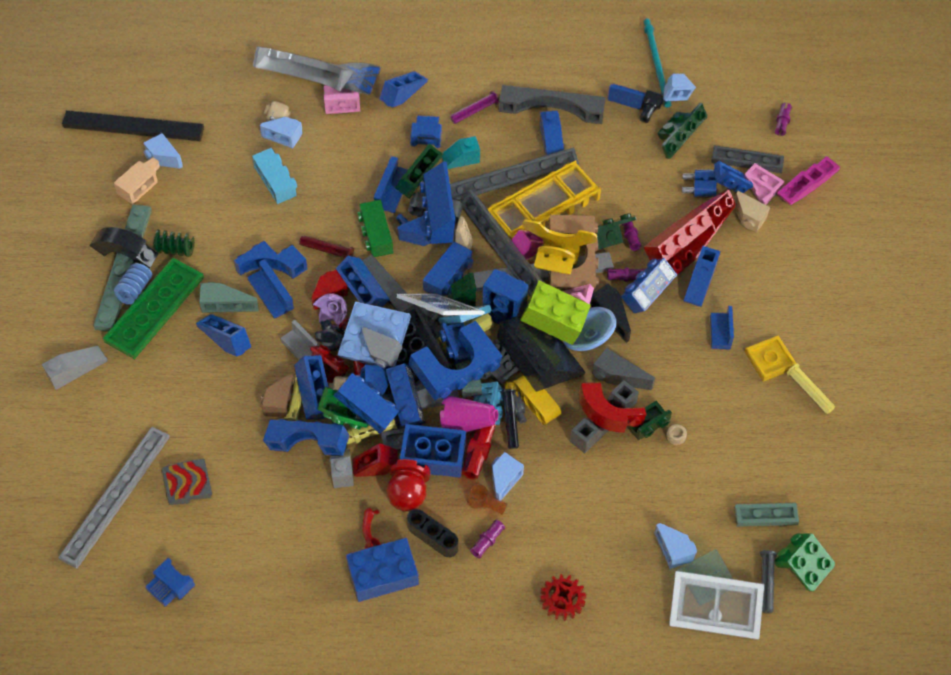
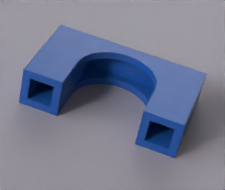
M476 321L461 328L457 337L471 358V364L466 368L451 370L442 366L427 346L410 355L409 366L434 401L439 398H446L452 391L460 390L472 380L477 381L485 373L493 372L500 367L502 355Z

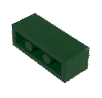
M428 144L400 179L395 189L410 199L419 188L420 182H423V175L438 164L443 153L431 144Z

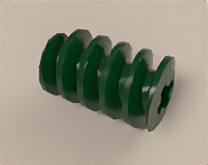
M157 229L153 240V248L157 253L164 252L165 254L171 253L172 255L178 253L179 256H184L185 254L186 257H191L194 251V236L189 239V234L186 233L185 237L182 238V233L179 232L177 237H175L174 231L168 236L166 230L161 235L160 230Z

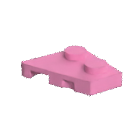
M755 163L744 175V179L753 183L751 190L759 202L765 205L783 187L785 182Z

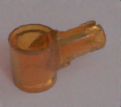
M481 484L472 486L467 496V503L470 507L475 509L480 507L485 509L487 507L503 515L508 504L492 497V494L488 493L487 488ZM473 494L480 495L482 499H476Z

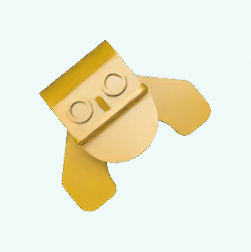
M524 219L522 222L524 229L543 239V246L538 247L534 267L537 269L570 275L573 265H577L580 246L597 242V234L593 232L578 230L575 234H564L549 230L538 221Z

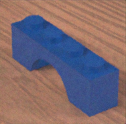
M285 419L269 421L263 441L270 450L288 452L296 443L312 439L318 441V445L325 455L343 456L350 435L344 425L338 423L324 424L322 422L310 423L302 420L287 421Z

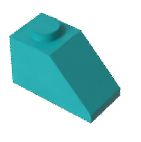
M476 136L458 139L443 152L442 160L447 162L448 169L480 163V147Z

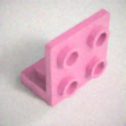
M324 86L326 114L360 112L359 92L344 88L341 91H337L330 86Z

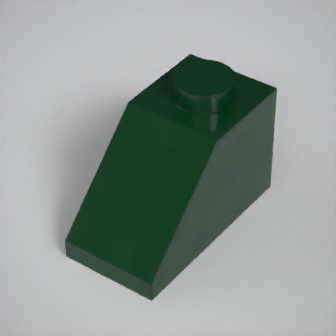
M470 272L451 285V293H448V298L475 307L476 284L474 273Z

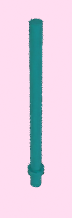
M647 18L643 21L645 26L644 32L647 34L661 94L664 95L666 81L653 34L654 27L651 25L650 19ZM663 100L666 108L671 107V101Z

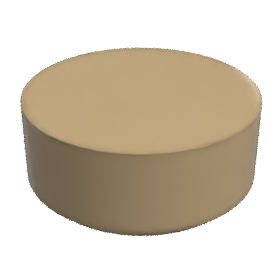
M679 424L671 425L667 430V440L674 445L684 443L687 437L686 429Z

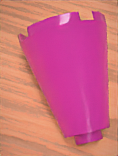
M447 396L442 404H445L444 410L440 411L442 428L469 432L492 426L498 420V410L490 404L454 396Z

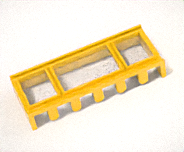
M575 160L570 164H565L559 170L549 173L548 176L536 180L528 187L521 188L517 193L507 196L497 204H492L487 210L512 240L519 230L528 231L523 228L522 222L524 219L538 221L545 227V222L548 221L550 215H560L564 211L571 215L574 213L575 205L578 203L586 207L591 196L596 201L600 200L601 188L589 178Z

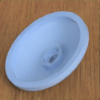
M604 307L590 308L582 331L574 344L571 345L563 341L564 345L571 350L588 351L605 343L616 328V318L613 312Z

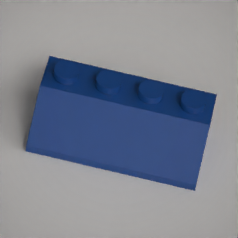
M442 162L423 175V182H420V193H424V196H422V207H426L424 222H428V225H426V236L430 237L431 244L453 243L455 214L447 162Z

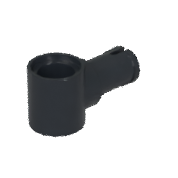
M651 90L646 91L643 99L644 109L640 115L642 122L648 123L653 112L661 108L664 100L663 94Z

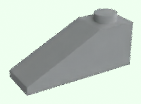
M99 346L60 354L43 363L42 367L48 379L57 390L106 363L108 360Z

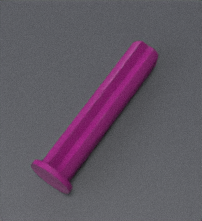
M491 91L490 95L450 116L452 122L456 124L494 103L498 104V96L494 91Z

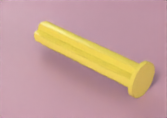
M798 363L792 366L786 374L788 376L791 375L825 413L832 412L835 405L799 368L800 365Z
M295 377L287 416L284 417L287 421H297L302 399L297 377Z

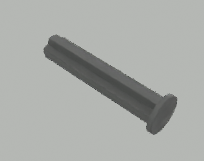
M771 550L760 552L762 557L761 584H764L762 612L766 614L774 611V558L777 556V553Z

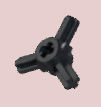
M322 320L320 324L323 331L315 333V340L321 342L332 351L340 349L345 332L339 327L332 325L330 320Z

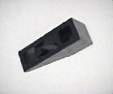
M608 283L592 294L590 305L591 307H604L613 312L616 318V328L614 331L627 343L630 340L631 329L619 291Z

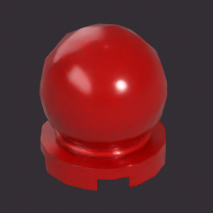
M400 459L397 460L396 464L391 463L390 466L392 478L387 485V498L392 506L404 512L420 507L427 496L425 483L430 479L431 470L427 465H424V468L416 465L417 461Z

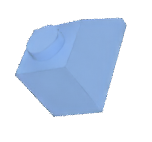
M672 74L664 87L663 99L665 101L688 100L696 87L684 74Z
M288 117L271 120L260 125L263 138L290 148L295 146L303 134L301 122Z
M163 133L144 142V154L148 160L154 157L159 161L160 166L179 169L183 167L180 155Z
M506 452L501 457H496L491 465L495 500L498 503L522 477L524 472V465Z
M661 523L656 524L654 534L669 568L672 569L693 562L697 550L694 542H690L688 535Z

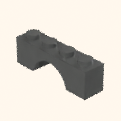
M623 380L610 393L607 401L618 408H632L637 404L639 392ZM584 418L571 430L570 442L585 454L609 430L599 427L589 418Z

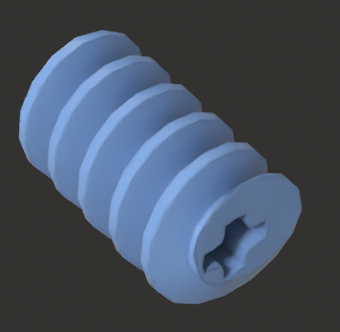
M139 263L130 265L125 275L122 276L114 288V294L117 299L124 304H133L138 294L141 293L149 279H151L152 272L149 268Z

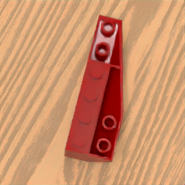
M730 190L723 191L695 208L645 245L643 248L649 260L665 258L677 275L699 257L702 246H707L736 206Z

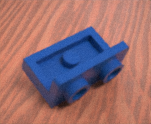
M721 161L714 164L717 183L741 193L753 187L752 182L744 179V173Z
M464 322L449 326L446 323H441V331H439L441 341L446 342L448 358H452L454 364L471 359L457 339L459 330L465 326Z

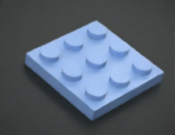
M355 302L338 356L344 359L376 365L370 355L363 335V327L395 339L402 346L411 315L405 312Z

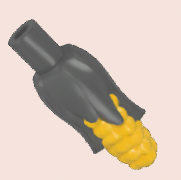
M507 382L505 384V390H516V388L511 382ZM516 391L514 393L516 417L519 423L523 424L527 421L524 414L526 410L525 404L520 396V392Z

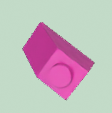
M519 230L511 240L526 260L536 255L538 247L543 246V239L525 230Z

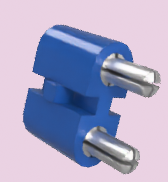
M695 170V173H683V180L695 179L694 187H682V193H694V197L716 196L717 182L715 170Z

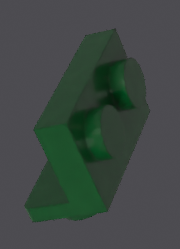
M654 401L644 407L646 417L643 425L627 427L639 441L643 437H650L658 428L666 427L670 423L672 412L670 410L665 411L657 401Z

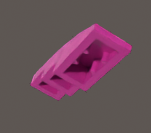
M826 156L818 164L814 163L805 172L801 171L777 192V195L789 205H792L839 171L840 166Z

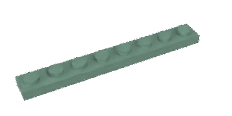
M133 204L125 230L143 238L152 211L151 207ZM121 253L116 254L95 319V330L109 332L118 320L123 303L115 296L114 288L122 276L125 275L130 265L135 264L134 260Z

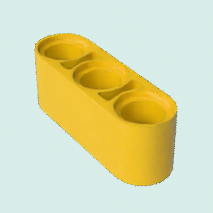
M524 375L512 382L516 391L520 392L525 405L543 425L561 415L560 407L545 389L536 392Z

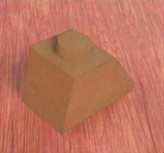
M289 374L268 387L265 396H261L260 408H263L264 416L280 418L287 416L294 386L293 375Z

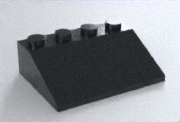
M415 304L404 310L403 312L409 313L411 318L396 366L404 363L409 366L410 355L427 346L442 366L455 370L424 311ZM411 369L417 391L425 389Z
M518 316L500 322L497 339L536 392L585 375L584 369L562 340L520 321L521 317Z

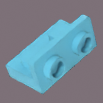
M498 382L481 383L482 395L474 396L473 401L493 405L498 410V420L495 421V425H500L504 403L503 395L500 394V391L504 389Z

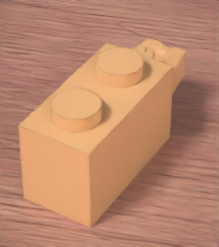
M152 157L146 163L138 161L135 165L131 166L126 173L114 182L117 194L133 205L158 182L156 171L160 168L159 161Z

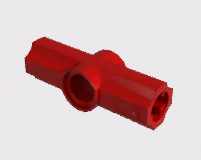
M495 424L477 429L474 438H471L467 449V458L462 469V475L471 480L479 478L484 460L486 461L489 456L491 440L496 429Z

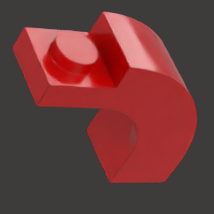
M581 383L579 391L580 404L586 416L593 423L603 429L619 433H625L626 426L636 427L643 425L646 417L645 408L615 407L605 399L601 383Z

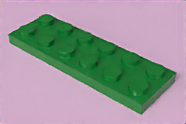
M172 258L103 337L104 343L135 360L204 279L203 273Z

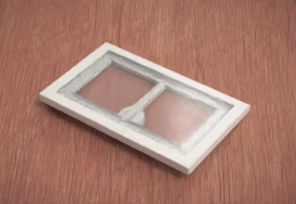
M397 294L399 299L441 315H483L485 313L483 310L439 294Z
M675 571L669 626L759 640L764 584Z

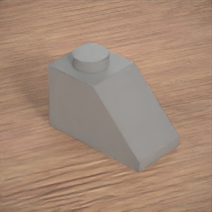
M363 327L362 332L370 355L375 361L374 363L382 368L386 366L392 368L402 350L399 341Z
M345 449L343 456L330 455L334 488L354 486L350 449Z

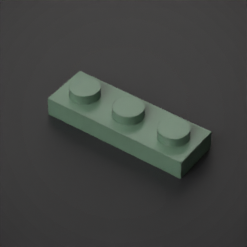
M796 503L735 504L734 507L737 527L799 524Z

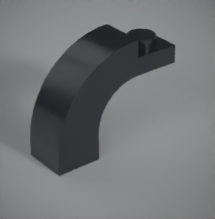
M116 227L102 228L96 233L89 245L103 256L111 252L121 253L149 269L158 256L156 251L145 244V239L130 231Z

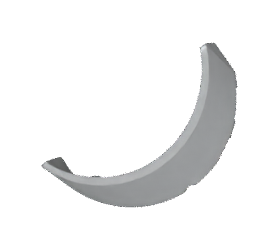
M259 46L256 47L253 67L311 80L335 88L337 91H341L353 74V71H350V69L339 65Z

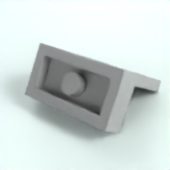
M293 320L291 322L293 330L281 337V342L300 360L303 356H311L313 352L310 351V348L312 346H319V344L296 320Z

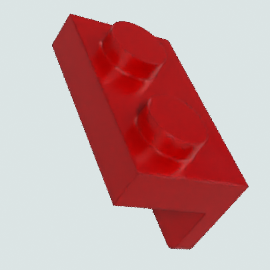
M324 345L312 346L310 348V351L313 352L311 356L321 355L328 383H333V379L336 376H345L349 367L344 364L343 359L331 354L330 349Z

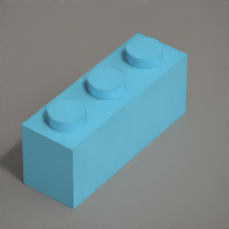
M269 148L252 156L254 168L277 204L297 196V183L294 178H290L289 170L286 165H282L278 153L275 154L273 149Z

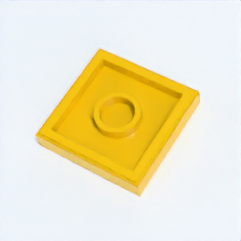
M779 335L749 346L744 350L763 382L787 373L792 366L797 364Z

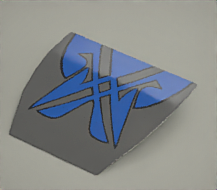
M368 63L340 64L339 66L353 71L352 76L343 88L370 95L381 67Z

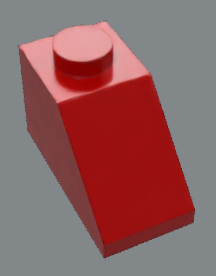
M336 269L320 276L311 297L312 305L326 294H337L342 298L348 296L347 284ZM313 305L314 311L320 309L319 307Z
M379 443L353 458V476H380L390 473L391 463H397L398 450Z

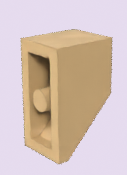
M738 191L734 201L740 224L757 233L767 219L770 207Z

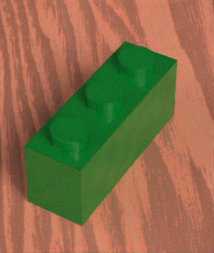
M381 200L359 204L360 211L357 212L358 221L363 223V226H361L362 235L367 238L365 240L366 250L370 251L374 257L394 254L393 241Z

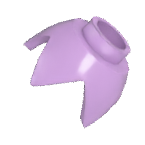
M326 294L313 304L320 308L319 323L326 319L334 320L339 327V324L345 319L347 314L346 302L337 294Z

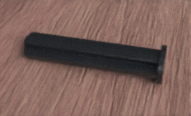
M515 389L500 391L504 401L509 449H517L519 447L514 400Z

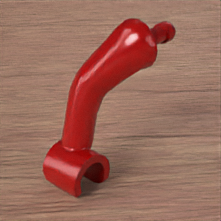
M367 508L364 511L362 533L366 541L364 549L380 545V541L371 535V522L374 515L379 514L378 509L373 511L371 508Z

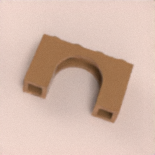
M550 215L548 229L564 234H575L578 230L597 233L598 222H595V216ZM598 240L596 243L582 245L585 252V261L578 268L572 269L570 275L549 271L548 285L564 291L590 284L595 290L599 285V276H596L599 260L595 258V251H598Z

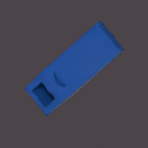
M702 246L684 302L702 307L721 251Z

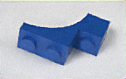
M265 241L256 244L251 250L239 255L234 260L236 271L240 276L246 272L260 269L258 262L263 259L268 262L272 269L279 270L292 279L308 269L306 258L293 245L283 249L277 255Z

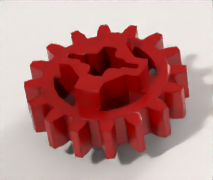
M560 574L559 579L552 576L551 583L547 580L545 581V587L541 588L540 602H544L542 609H548V616L555 614V620L562 616L563 620L566 621L567 616L574 619L575 612L581 614V607H585L586 603L584 601L586 593L583 592V585L578 586V579L571 581V575L564 579L563 575ZM554 590V594L549 598L550 592ZM577 597V602L573 606L572 601Z

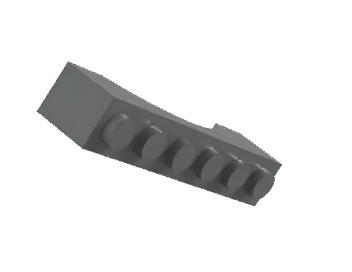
M502 85L499 112L517 114L532 108L549 107L570 112L587 123L602 124L606 97Z

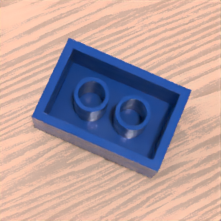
M497 269L493 270L483 285V305H490L492 311L488 314L494 323L500 325L501 321L516 316L522 317L527 305L529 285L523 280L513 278L506 272Z
M405 424L400 459L417 461L416 465L423 468L424 465H427L431 470V475L461 478L466 431Z
M407 538L346 554L347 565L358 602L419 585V575Z

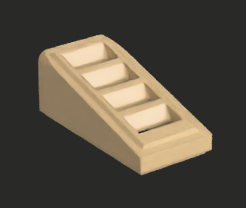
M460 217L455 230V242L471 250L473 239L464 217Z

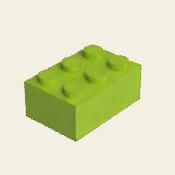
M539 280L529 297L520 321L573 345L582 331L591 305Z

